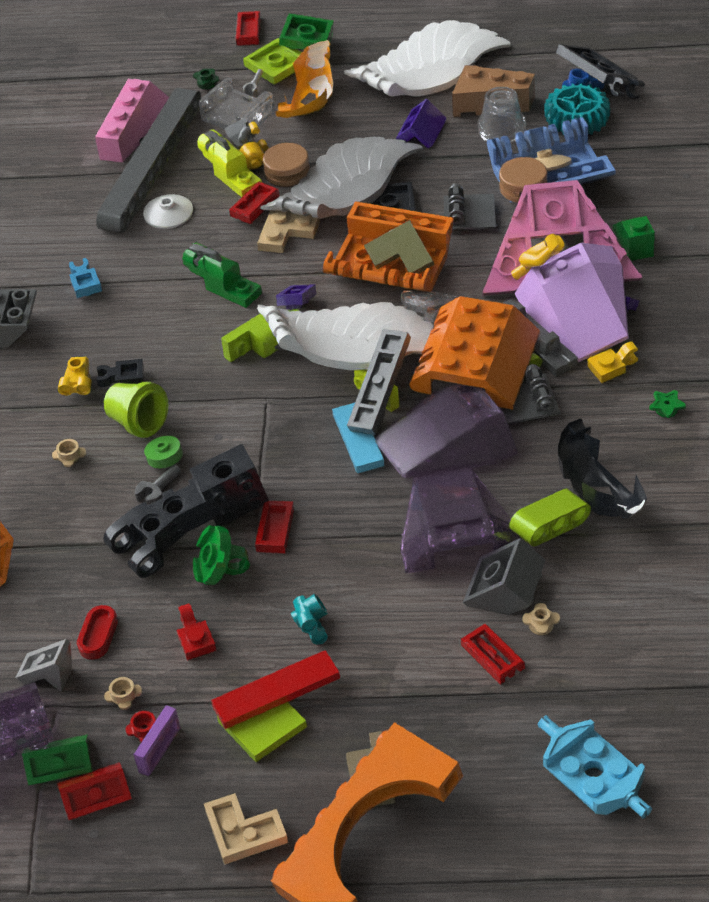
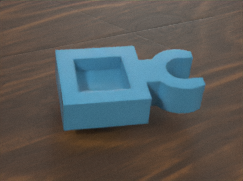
M83 258V265L79 267L74 266L73 261L69 262L71 271L69 276L77 298L102 291L95 268L90 269L86 258Z

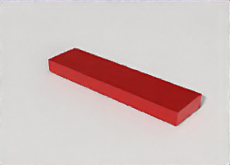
M324 650L211 700V703L224 729H228L340 679V673L327 651Z

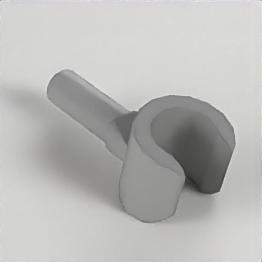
M258 69L254 79L243 86L245 99L250 94H252L253 101L258 99L257 85L263 74L262 69Z

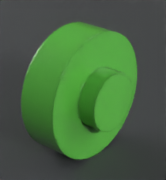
M161 436L149 442L145 447L144 453L151 467L161 469L176 464L181 459L183 450L180 441L176 437Z

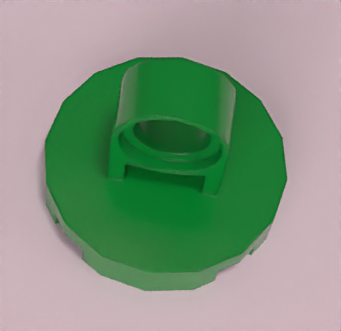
M209 525L204 529L196 545L201 547L199 558H193V574L197 582L210 586L216 585L224 573L238 575L249 569L250 562L247 550L241 546L231 544V537L226 528ZM236 558L242 559L241 561L235 563L229 562L230 560Z

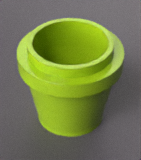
M116 383L110 387L105 395L104 410L109 418L124 426L131 435L148 438L160 430L167 418L168 397L165 390L155 383Z

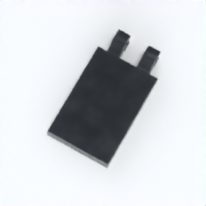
M559 44L557 48V54L600 82L609 84L612 95L624 97L625 94L620 91V85L625 86L628 97H640L635 92V87H644L645 83L642 80H637L636 76L595 50Z

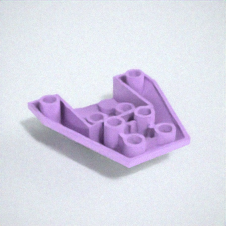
M579 243L550 257L545 264L531 267L515 292L518 301L525 307L526 313L549 333L551 331L559 336L560 342L578 357V362L629 339L623 267L612 246Z

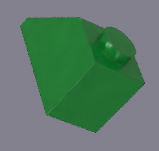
M647 216L613 224L614 233L630 261L654 256L655 232Z

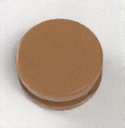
M295 143L274 145L263 156L265 177L270 183L277 186L287 187L299 184V180L307 177L310 169L306 149Z
M519 157L507 161L499 171L501 194L506 199L518 203L525 185L547 183L546 166L541 161L530 157Z

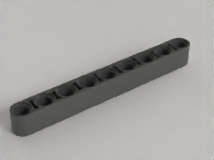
M184 88L174 89L100 207L96 218L98 229L119 233L126 231L197 114L202 99L200 91Z

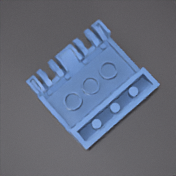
M583 117L572 119L571 123L569 121L563 122L562 129L566 142L560 143L555 124L548 125V129L544 126L524 131V135L522 132L516 133L515 140L519 153L513 155L511 143L507 136H502L501 142L499 138L487 140L493 171L499 183V171L504 163L519 157L537 158L538 151L551 149L552 154L564 155L572 159V163L565 167L547 171V183L578 180L580 185L593 183L615 175V169L606 155L597 157L588 143V125Z

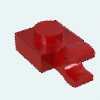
M190 603L179 606L180 619L184 628L178 629L177 635L186 659L190 660L216 651L215 642L206 620L199 623L196 622Z

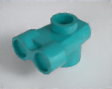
M315 593L308 598L304 595L298 596L293 601L295 608L291 612L293 620L304 633L309 634L313 644H323L327 640L328 635L319 619L328 614L326 607Z

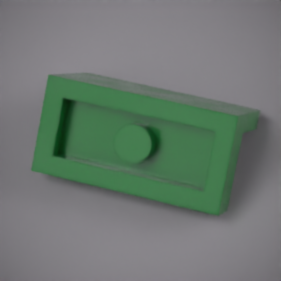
M88 735L25 747L22 752V758L28 785L91 773L93 768L88 748Z

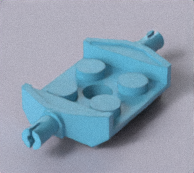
M547 715L544 716V719L541 718L539 720L538 727L551 737V741L543 756V766L596 814L608 815L622 807L625 809L631 807L642 819L651 813L652 807L646 804L637 794L644 779L645 766L641 763L636 767L594 730V722L592 720L575 723L563 728L556 725ZM590 768H596L602 774L598 777H590L585 774V771Z

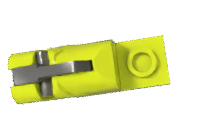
M210 130L199 137L197 142L198 148L203 152L204 157L213 163L214 175L239 196L243 197L257 182H262L258 176L247 168L244 154L216 130Z

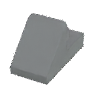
M65 639L27 653L16 679L24 685L45 679L56 689L62 691L73 666L70 642Z

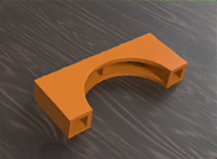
M394 722L388 731L385 730L380 734L376 746L371 753L359 761L356 772L350 780L341 784L336 792V798L328 808H324L319 812L314 826L307 835L304 834L298 839L294 851L289 858L276 867L271 882L277 893L289 902H358L356 897L344 887L341 878L342 851L353 827L373 807L397 796L420 794L444 802L463 777L459 762Z

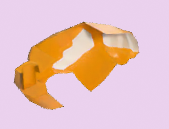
M329 41L317 42L306 47L294 61L293 67L297 85L291 104H287V100L286 102L278 103V111L275 112L277 117L290 118L318 111L325 106L328 99L332 96L333 80L329 63ZM309 93L316 95V99L306 105L301 103Z

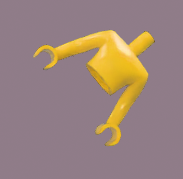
M550 234L544 241L523 252L519 257L521 265L511 271L514 279H520L529 272L531 267L541 266L550 257L559 254L564 248L561 236Z

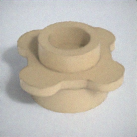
M65 439L58 443L56 450L52 453V457L54 460L63 462L65 467H71L79 458L86 455L85 448H79L77 441Z
M544 603L536 604L534 610L523 615V623L529 625L530 630L537 635L550 633L553 630L554 624H558L560 621V615L556 612H551Z
M119 677L111 682L109 691L105 693L104 697L106 702H113L119 705L120 709L126 710L131 707L132 701L142 694V689L140 685H134L131 679Z

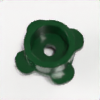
M212 68L202 69L193 74V78L197 80L198 87L203 90L214 88L219 81V76L215 75V70Z

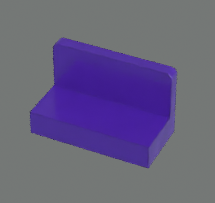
M425 99L410 111L396 139L407 142L415 136L429 149L433 146L441 131L446 117L428 99Z

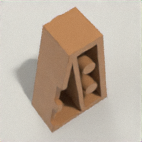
M465 65L452 93L453 117H461V113L476 112V115H484L483 111L498 110L499 114L529 112L535 98V74Z

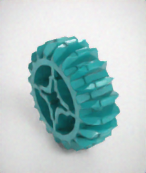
M572 83L568 87L562 85L561 89L556 88L554 93L549 94L544 105L546 122L549 125L555 124L557 131H562L563 135L562 125L564 121L571 123L572 119L583 117L588 125V134L592 135L593 131H600L601 127L606 126L610 116L609 98L606 97L605 92H600V88H592L591 84L583 86L582 83L580 85Z

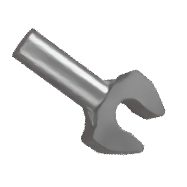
M174 464L154 483L141 481L135 489L136 501L139 502L146 495H149L146 498L147 505L162 499V490L181 473V469Z

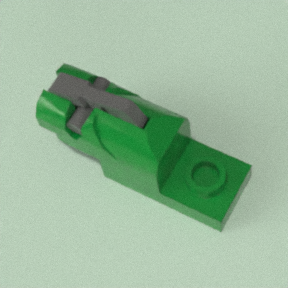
M195 242L183 253V265L192 273L204 278L206 290L244 308H247L262 294L261 285L241 276L240 267L237 262L220 255L210 247Z

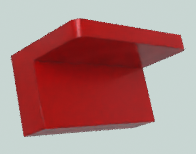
M120 762L57 783L68 820L132 799Z

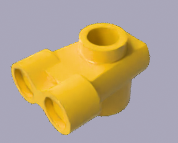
M71 357L67 363L68 366L64 377H61L59 380L58 392L64 396L71 395L72 393L87 395L90 393L92 384L89 373V359L87 357Z

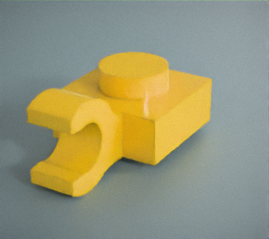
M628 342L617 353L612 348L588 358V368L601 383H604L626 373L625 366L632 365L638 361L637 356L634 354V352L638 351V348L633 342Z

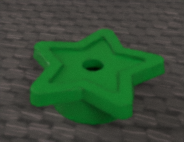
M677 390L666 394L654 391L655 401L649 406V410L656 411L659 416L671 418L677 414L678 410L686 408V404L678 399Z

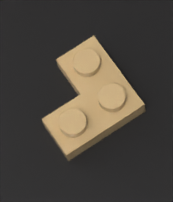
M270 211L257 242L258 251L283 253L289 236L314 239L320 219L313 218L311 214L303 216L292 214L291 212Z
M235 793L204 804L224 865L288 843L287 834L277 809L245 819Z

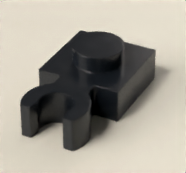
M143 359L115 361V367L107 365L97 366L98 377H96L98 387H107L112 383L139 384L144 382Z

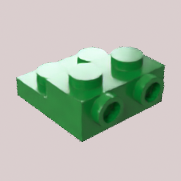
M289 13L279 37V46L304 50L306 47L317 42H331L334 21Z

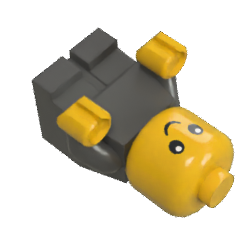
M245 117L224 128L232 145L244 154L247 168L254 170L263 165L264 152L269 147L264 139H260L257 143L255 142V134L260 132L255 122L249 124Z

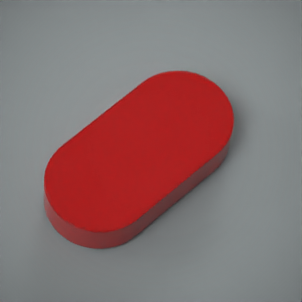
M99 605L87 613L77 639L78 650L83 658L95 660L107 653L118 625L117 615L112 607Z

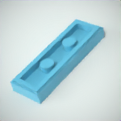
M355 403L332 409L333 417L356 472L361 473L383 467L384 459L374 436L363 432H353L347 427Z

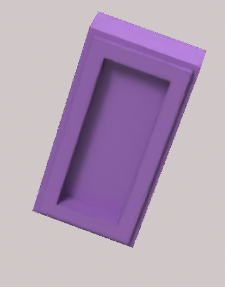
M165 706L135 751L134 758L139 773L146 776L151 775L180 730V723L175 708Z

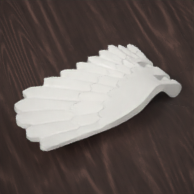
M448 20L440 24L433 22L426 25L422 31L414 32L408 41H403L399 44L397 50L389 51L387 56H381L377 62L374 61L367 66L362 65L358 68L345 70L344 74L359 79L362 82H367L368 85L377 90H383L385 94L391 97L399 95L425 96L446 90L457 84L465 65L472 66L483 54L499 48L511 47V43L502 37H498V34L493 31L479 29V26L476 24L460 23L456 20Z
M379 302L371 305L360 303L350 308L343 306L333 310L322 309L318 312L310 310L304 313L300 311L289 312L276 306L258 305L257 308L259 313L268 322L273 335L282 349L301 354L313 363L345 370L368 369L383 329L409 333L411 340L405 356L422 354L430 332L433 329V324L417 315L414 310L404 306H394L391 302Z

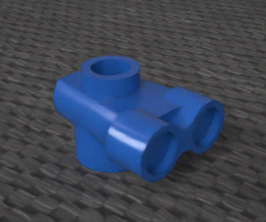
M572 69L569 79L565 80L562 84L568 87L572 83L574 85L582 83L583 86L591 84L592 88H600V90L604 88V83L582 69Z

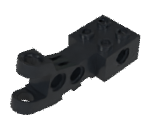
M243 444L189 469L193 477L188 480L190 485L176 492L170 489L162 493V499L149 505L143 502L132 508L106 530L103 537L104 543L114 553L121 554L128 551L139 541H142L145 545L133 554L130 561L128 560V567L138 577L146 578L164 566L163 553L188 531L211 520H214L216 526H222L263 506L269 499L257 470ZM124 533L123 537L118 542H115L116 538ZM149 557L147 562L144 565L140 566L141 562L145 558Z

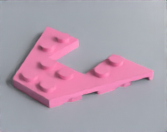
M578 180L525 185L482 294L485 296L515 293L526 276L524 275L520 279L515 280L511 274V271L521 265L519 262L520 255L532 247L531 239L546 238L550 234H556V236L582 234L583 243L612 246L623 267L624 282L641 280L642 275L632 264L626 251L620 246L608 224L603 221L591 199L586 196Z

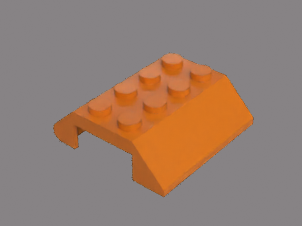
M355 201L347 216L348 235L335 259H333V252L329 251L323 264V272L325 274L432 292L447 259L454 219L452 217ZM410 220L435 265L426 268V270L419 274L408 272L402 259L399 257L376 269L364 245Z
M459 296L440 308L434 322L435 327L431 330L422 351V356H420V365L416 367L411 378L410 388L416 392L432 394V382L434 379L485 388V405L513 410L526 369L529 366L540 335V330L514 305Z

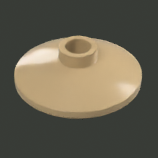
M551 149L538 151L537 158H534L541 161L546 166L547 171L559 169L572 163L570 157L552 154Z

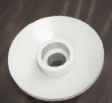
M175 194L163 195L151 200L145 206L143 215L145 221L150 226L159 229H171L183 225L191 218L193 206L190 200L183 196Z

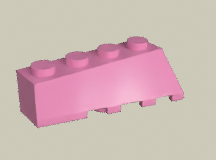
M128 79L95 136L100 160L123 162L140 145L139 140L145 137L169 99L151 81Z

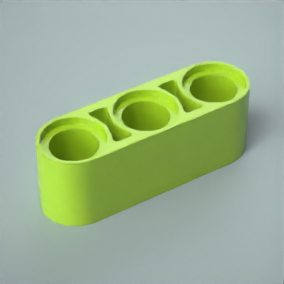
M566 488L518 510L512 517L509 527L528 544L535 547L583 524L591 512V507Z

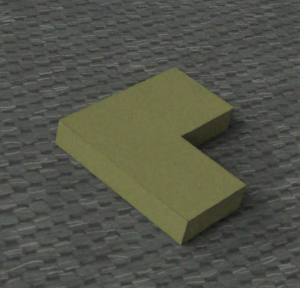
M410 220L364 245L376 269L399 257L402 259L408 272L419 274L426 270V268L435 265Z

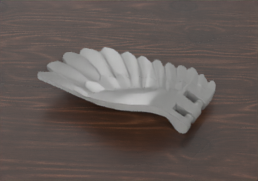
M382 137L352 138L342 144H334L328 149L326 155L320 156L317 159L316 166L309 169L307 177L299 180V185H294L290 193H285L273 202H268L266 205L261 206V210L291 211L292 214L303 216L311 214L313 218L318 219L332 215L345 216L349 214L355 201L371 204L381 196L398 162L415 152L423 150V147L415 143H406L405 140H385Z

